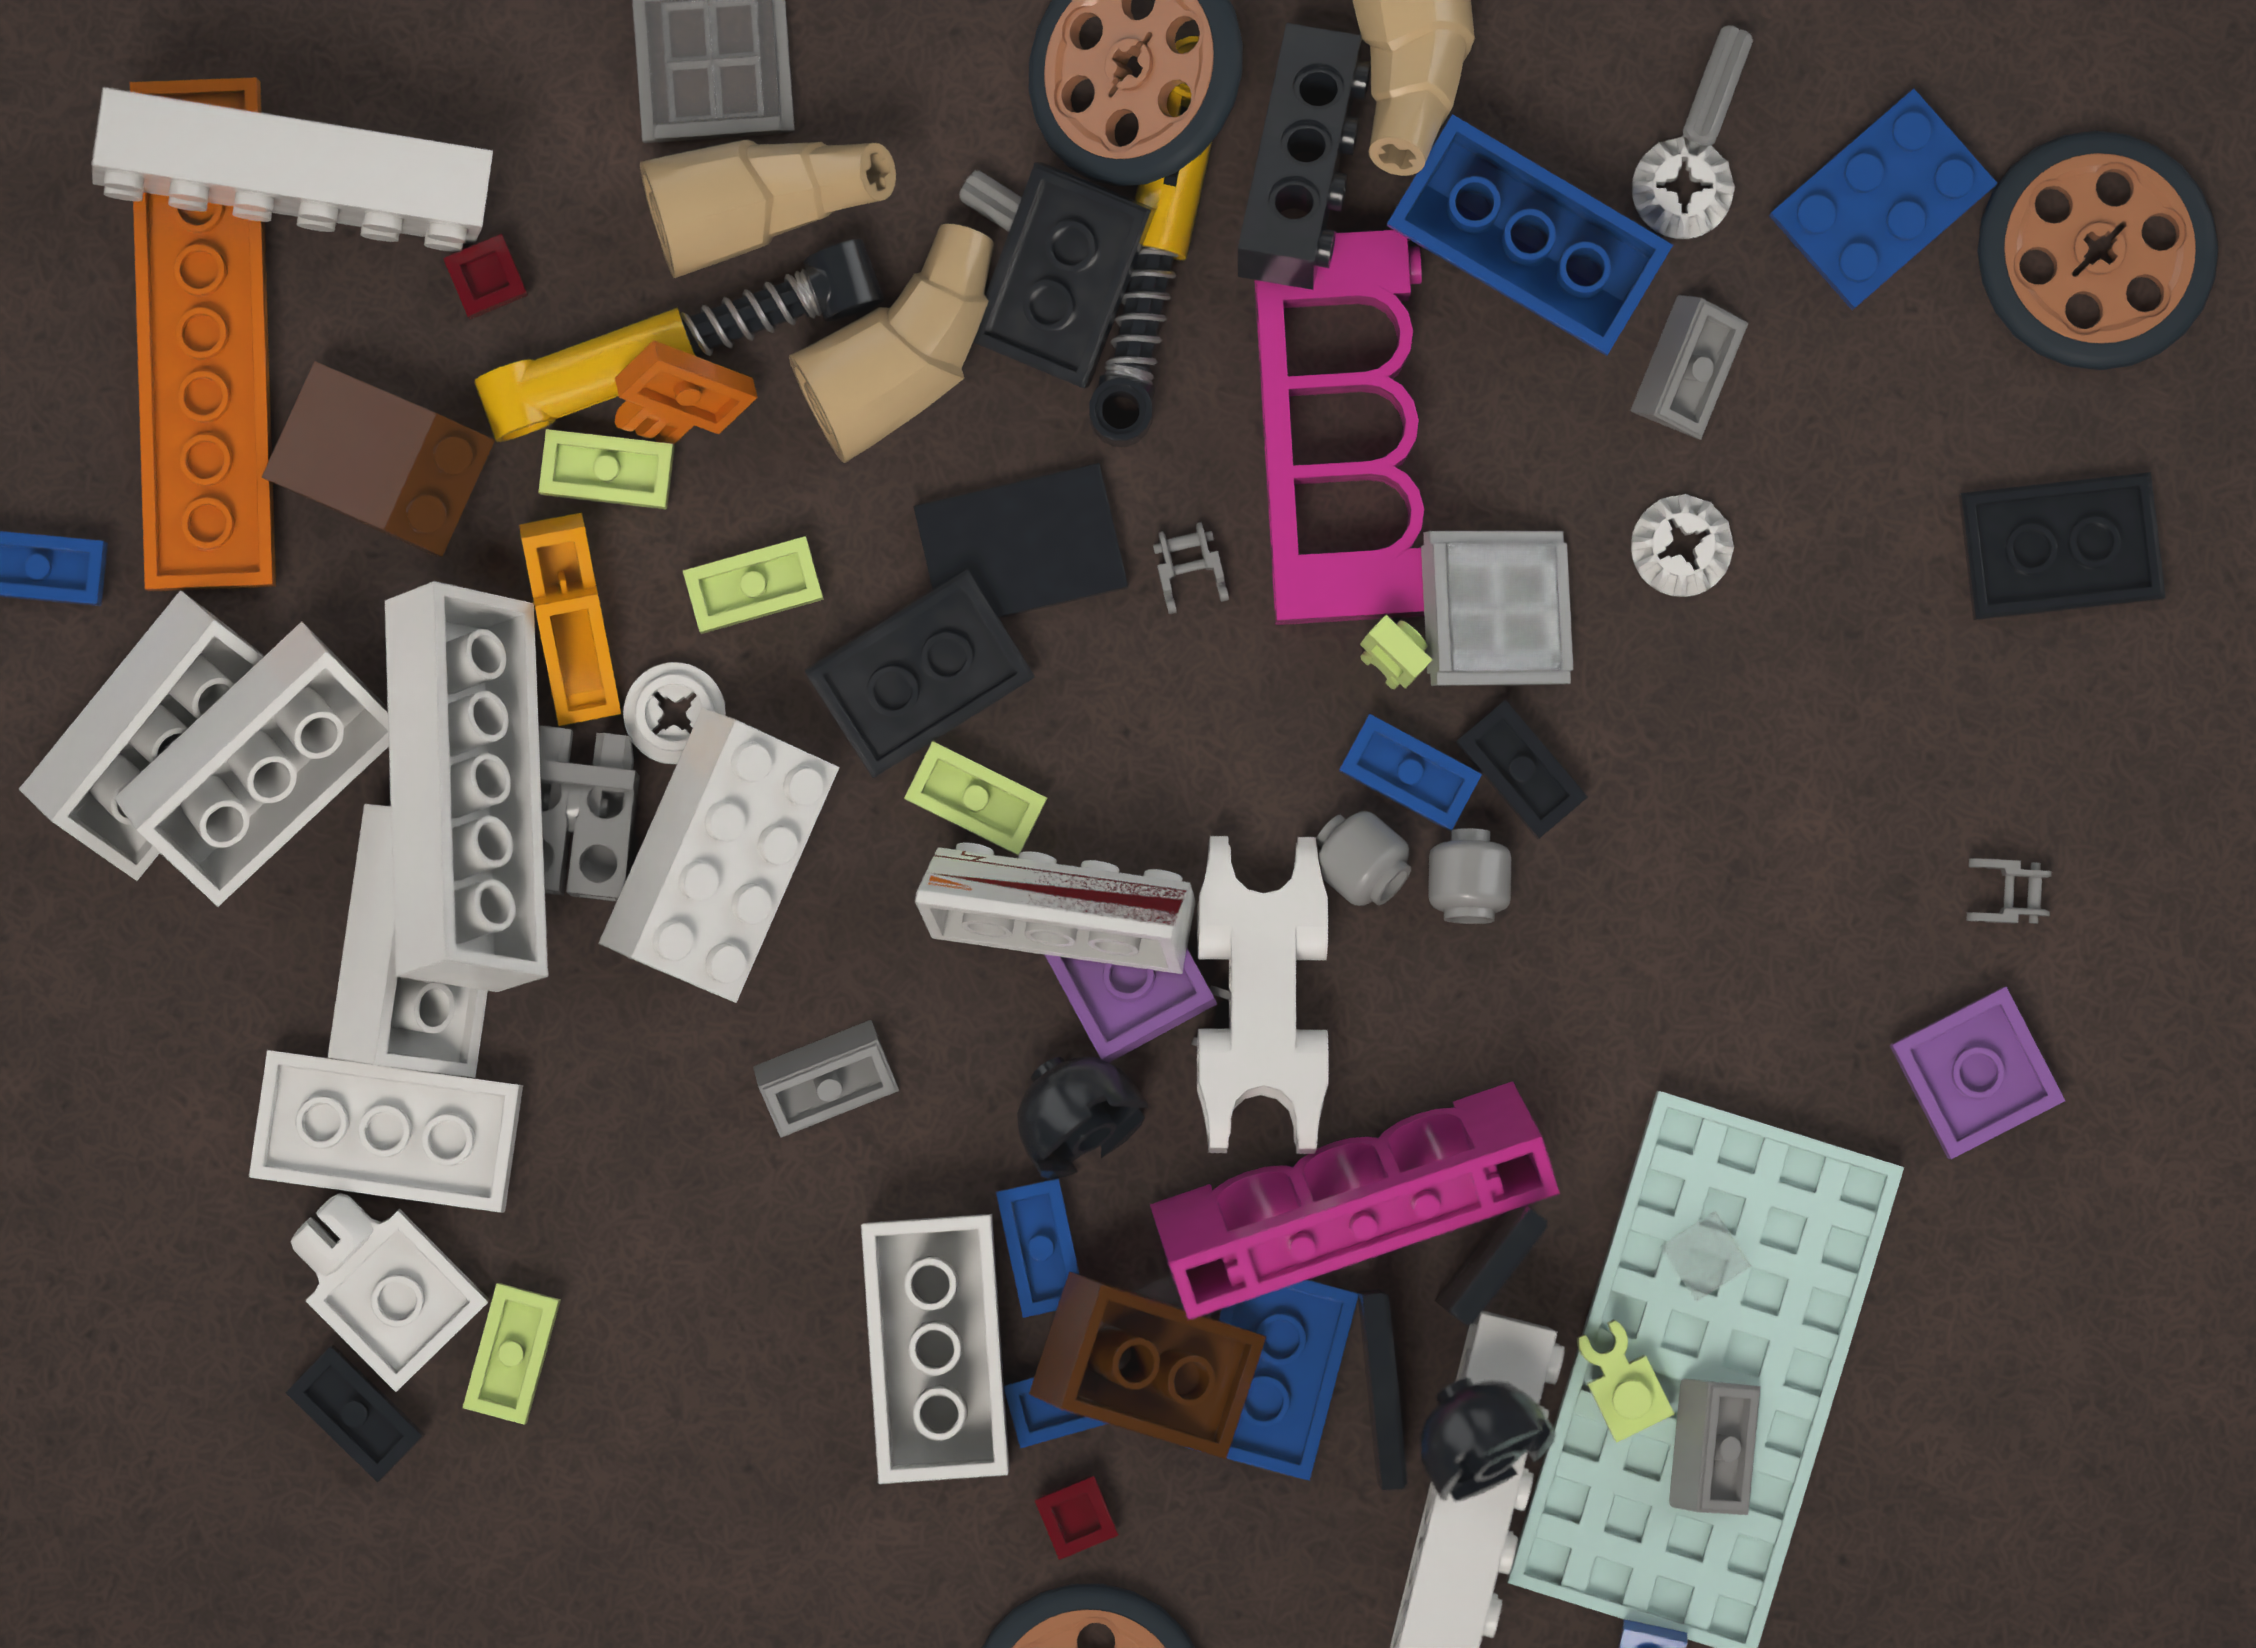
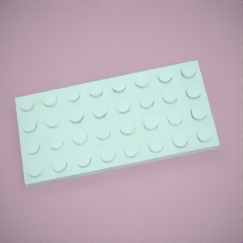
M1656 1091L1582 1335L1585 1334L1594 1351L1598 1353L1607 1352L1614 1343V1337L1608 1328L1607 1322L1613 1319L1619 1322L1625 1329L1628 1337V1347L1625 1352L1628 1362L1643 1355L1647 1356L1674 1415L1619 1442H1615L1587 1386V1382L1603 1374L1599 1366L1587 1361L1577 1348L1553 1426L1555 1432L1554 1442L1545 1452L1517 1543L1513 1563L1506 1579L1507 1583L1621 1619L1687 1632L1688 1640L1710 1647L1758 1648L1904 1167L1668 1093ZM1683 1379L1760 1386L1748 1515L1694 1512L1670 1506L1669 1496L1679 1391Z

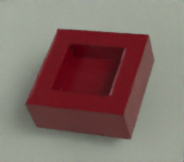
M502 234L443 258L467 317L470 320L529 296L505 237Z
M1094 1474L1035 1499L1059 1560L1119 1536Z

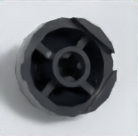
M1056 1057L1045 1062L1034 1071L1031 1076L1033 1084L1026 1090L1017 1112L1019 1135L1027 1155L1041 1176L1056 1179L1077 1173L1078 1170L1072 1162L1083 1154L1101 1146V1158L1125 1143L1138 1130L1145 1119L1139 1107L1148 1108V1104L1134 1082L1122 1069L1098 1057H1078L1067 1061L1062 1057Z
M1464 1378L1448 1385L1436 1396L1439 1406L1426 1418L1421 1432V1460L1431 1483L1442 1500L1446 1501L1450 1493L1455 1502L1463 1501L1483 1494L1516 1476L1517 1472L1512 1465L1527 1451L1535 1462L1553 1444L1555 1432L1535 1401L1512 1384L1491 1380L1473 1385L1470 1378Z

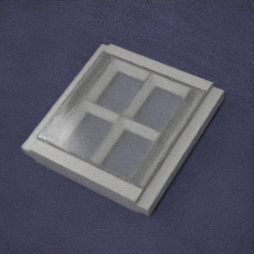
M633 0L643 143L795 132L786 0Z
M1563 531L1423 532L1424 545L1421 546L1425 639L1428 646L1426 654L1432 659L1427 666V674H1430L1431 686L1570 684V671L1573 670L1568 553L1567 543H1564Z

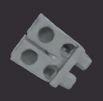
M540 725L538 728L545 893L564 896L571 832L574 834L566 892L572 897L617 902L631 870L640 780L638 773L633 770L634 757L631 737L619 734L597 733L593 766L570 763L573 731Z

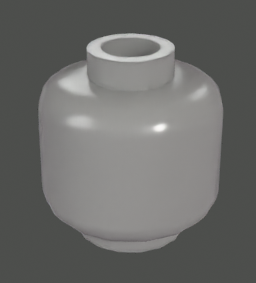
M1361 811L1347 819L1342 815H1337L1323 827L1316 838V844L1321 848L1318 860L1322 879L1353 905L1365 906L1374 902L1380 906L1386 903L1400 890L1410 875L1411 866L1407 864L1409 857L1407 842L1371 812Z
M1471 828L1452 830L1451 841L1442 842L1430 850L1428 897L1433 908L1444 912V921L1459 924L1491 923L1495 921V913L1506 909L1510 904V851L1499 843L1490 842V831Z

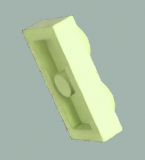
M546 429L538 492L546 496L667 509L675 446L671 443Z
M806 536L683 570L701 634L824 600Z
M933 741L904 797L905 800L1018 856L1047 801V797Z
M502 1283L496 1284L462 1408L523 1425L527 1424L561 1299Z

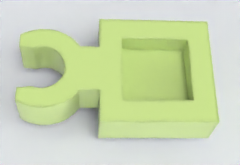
M1387 615L1360 643L1365 649L1360 656L1361 660L1366 665L1371 663L1376 666L1387 678L1385 683L1391 689H1396L1400 684L1406 689L1432 661L1424 652L1428 646L1423 637L1405 621L1400 620L1395 624Z
M1613 1319L1607 1322L1608 1328L1614 1337V1343L1610 1350L1604 1353L1594 1351L1585 1334L1577 1337V1346L1581 1355L1590 1363L1599 1366L1603 1374L1587 1382V1386L1614 1441L1619 1442L1674 1415V1412L1647 1356L1643 1355L1628 1362L1625 1356L1628 1347L1626 1331L1619 1322Z

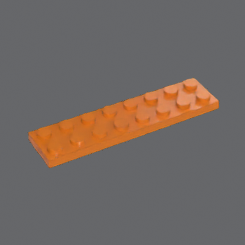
M257 77L129 82L130 92L261 113V84ZM143 192L142 201H133L145 589L147 591L276 587L273 483L261 478L272 454L265 222L235 217L232 215L233 206L208 203L207 211L183 210L169 206V196Z

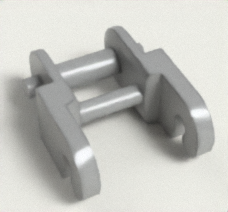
M1202 522L1196 524V533L1166 539L1163 531L1158 532L1160 543L1153 545L1155 554L1163 552L1165 560L1164 564L1157 565L1168 614L1177 613L1170 580L1175 578V575L1204 568L1206 570H1213L1221 602L1229 600L1218 551L1209 553L1207 545L1208 541L1214 540L1212 531L1204 533ZM1195 546L1201 547L1203 559L1173 566L1170 552Z
M1969 859V867L2001 869L2002 876H2005L2004 907L2001 908L1999 914L1968 912L1966 921L2015 924L2018 923L2019 915L2029 916V923L2038 924V916H2050V911L2041 909L2042 878L2051 877L2052 872L2040 870L2041 863H2031V870L2021 869L2020 860ZM2015 877H2029L2027 908H2013Z

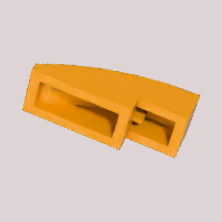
M582 513L519 524L558 726L621 714Z

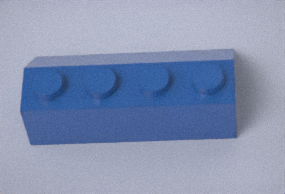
M1453 114L1432 147L1425 166L1414 177L1386 225L1605 356H1608L1673 247V244Z

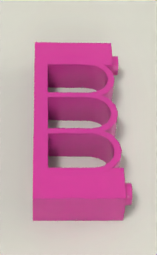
M1394 230L1336 233L1330 268L1318 267L1313 290L1255 280L1275 625L1383 619L1386 615L1389 618L1424 616L1421 548H1411L1422 529L1424 506L1418 487L1407 473L1398 469L1414 446L1419 419L1414 400L1400 383L1393 380L1399 374L1411 351L1413 328L1409 313L1401 301H1408L1411 294L1410 284H1421L1422 282L1421 254L1419 246H1408V238ZM1344 304L1370 305L1384 312L1394 324L1398 338L1396 351L1392 358L1378 369L1355 373L1288 376L1284 308ZM1352 392L1375 393L1391 401L1400 413L1403 425L1402 440L1397 448L1384 458L1363 462L1293 466L1289 396ZM1361 480L1379 481L1396 489L1405 501L1409 515L1407 530L1403 537L1390 547L1372 551L1299 555L1294 484Z
M1512 1081L1453 1101L1454 1108L1434 1109L1410 1116L1385 1130L1379 1138L1356 1137L1327 1144L1316 1149L1315 1154H1307L1301 1158L1294 1167L1283 1165L1268 1166L1247 1171L1228 1179L1214 1190H1212L1209 1184L1150 1204L1188 1320L1560 1194L1542 1136L1514 1082Z

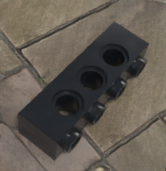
M1286 23L1238 244V277L1313 290L1318 267L1330 268L1336 230L1326 229L1330 210L1341 212L1343 208L1348 174L1338 172L1342 154L1352 156L1354 154L1360 118L1350 116L1354 98L1365 100L1371 72V62L1361 60L1362 35ZM1314 96H1322L1331 102L1323 106H1314L1308 104L1305 100ZM1300 152H1311L1320 158L1312 162H1300L1294 159L1293 156ZM1289 208H1299L1308 214L1299 219H1289L1280 213Z

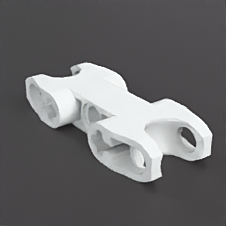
M1210 836L1206 875L1197 905L1198 959H1229V991L1231 992V1000H1229V1029H1198L1197 1094L1206 1126L1208 1153H1227L1233 1110L1243 1100L1259 1095L1277 1099L1289 1111L1293 1124L1296 1154H1315L1319 1119L1328 1086L1327 1030H1296V960L1327 959L1328 896L1319 866L1316 837L1297 838L1292 878L1280 890L1268 893L1249 890L1236 879L1231 863V847L1228 844V836Z

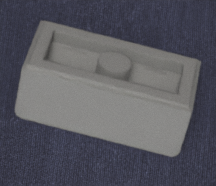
M1678 295L1630 411L1701 440L1748 322L1703 298Z
M871 1020L753 1067L758 1087L780 1138L899 1091Z
M1683 1379L1681 1381L1669 1496L1671 1507L1694 1512L1748 1515L1760 1386L1695 1379Z

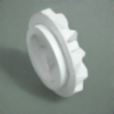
M1685 136L1657 143L1640 160L1632 181L1633 201L1644 222L1656 232L1676 239L1695 238L1714 229L1728 213L1735 189L1728 161L1712 145L1702 146L1697 142L1689 141ZM1682 161H1686V171H1689L1690 181L1700 182L1701 186H1710L1711 188H1703L1701 192L1692 193L1686 206V214L1681 213V203H1678L1677 193L1667 191L1666 188H1656V185H1665L1666 182L1675 181L1678 171L1682 167Z
M1687 494L1660 499L1651 505L1636 523L1631 540L1632 558L1641 577L1654 589L1677 597L1697 595L1713 587L1727 572L1734 550L1729 521L1722 516L1711 502ZM1670 520L1673 521L1676 528H1680L1684 535H1691L1693 533L1698 535L1706 531L1708 536L1702 538L1700 543L1693 549L1695 557L1693 562L1697 570L1694 571L1691 563H1686L1681 555H1676L1672 558L1667 556L1661 560L1659 559L1658 555L1663 553L1666 547L1673 541V536L1670 532L1672 530L1669 523Z
M672 662L652 667L640 675L627 693L623 711L625 728L633 744L647 757L665 764L678 763L690 733L686 729L681 730L678 726L672 725L666 730L662 729L655 735L653 731L660 726L659 721L665 715L660 708L661 703L654 697L658 692L665 699L669 698L675 703L682 701L684 698L688 699L694 693L697 695L690 702L692 706L686 712L688 719L691 721L690 726L692 728L702 708L725 716V701L714 680L695 666Z

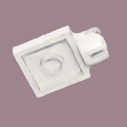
M339 1193L328 1199L316 1212L317 1216L340 1238L338 1242L312 1217L295 1232L291 1240L293 1250L316 1272L319 1280V1285L306 1299V1302L397 1392L489 1302V1299L401 1209L390 1218L380 1222L372 1219L350 1196Z

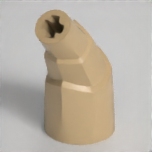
M1353 0L1362 39L1370 45L1371 95L1377 102L1369 148L1370 158L1377 167L1390 174L1400 176L1416 174L1425 166L1439 128L1453 107L1463 62L1469 54L1475 39L1471 0Z
M740 140L640 162L646 198L665 260L673 278L769 245L774 236L823 219L833 211L886 200L893 192L896 181L893 158L889 151L879 143L826 145L822 142L758 145L751 140Z
M942 224L933 241L922 271L914 273L891 308L879 307L818 342L789 355V361L801 391L826 439L843 463L856 457L921 413L964 379L962 366L988 304V299L984 295V289L994 242L987 235L961 225Z

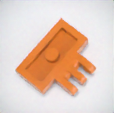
M653 340L615 377L619 398L626 400L616 412L615 425L628 432L635 430L637 435L647 439L655 437L657 442L671 443L673 445L693 426L719 435L758 398L754 380L752 377Z

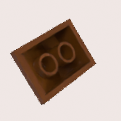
M314 361L261 478L428 554L442 557L495 440L438 413Z
M1069 1271L1029 1395L1065 1411L1226 1459L1267 1336L1205 1315L1188 1320L1184 1308Z

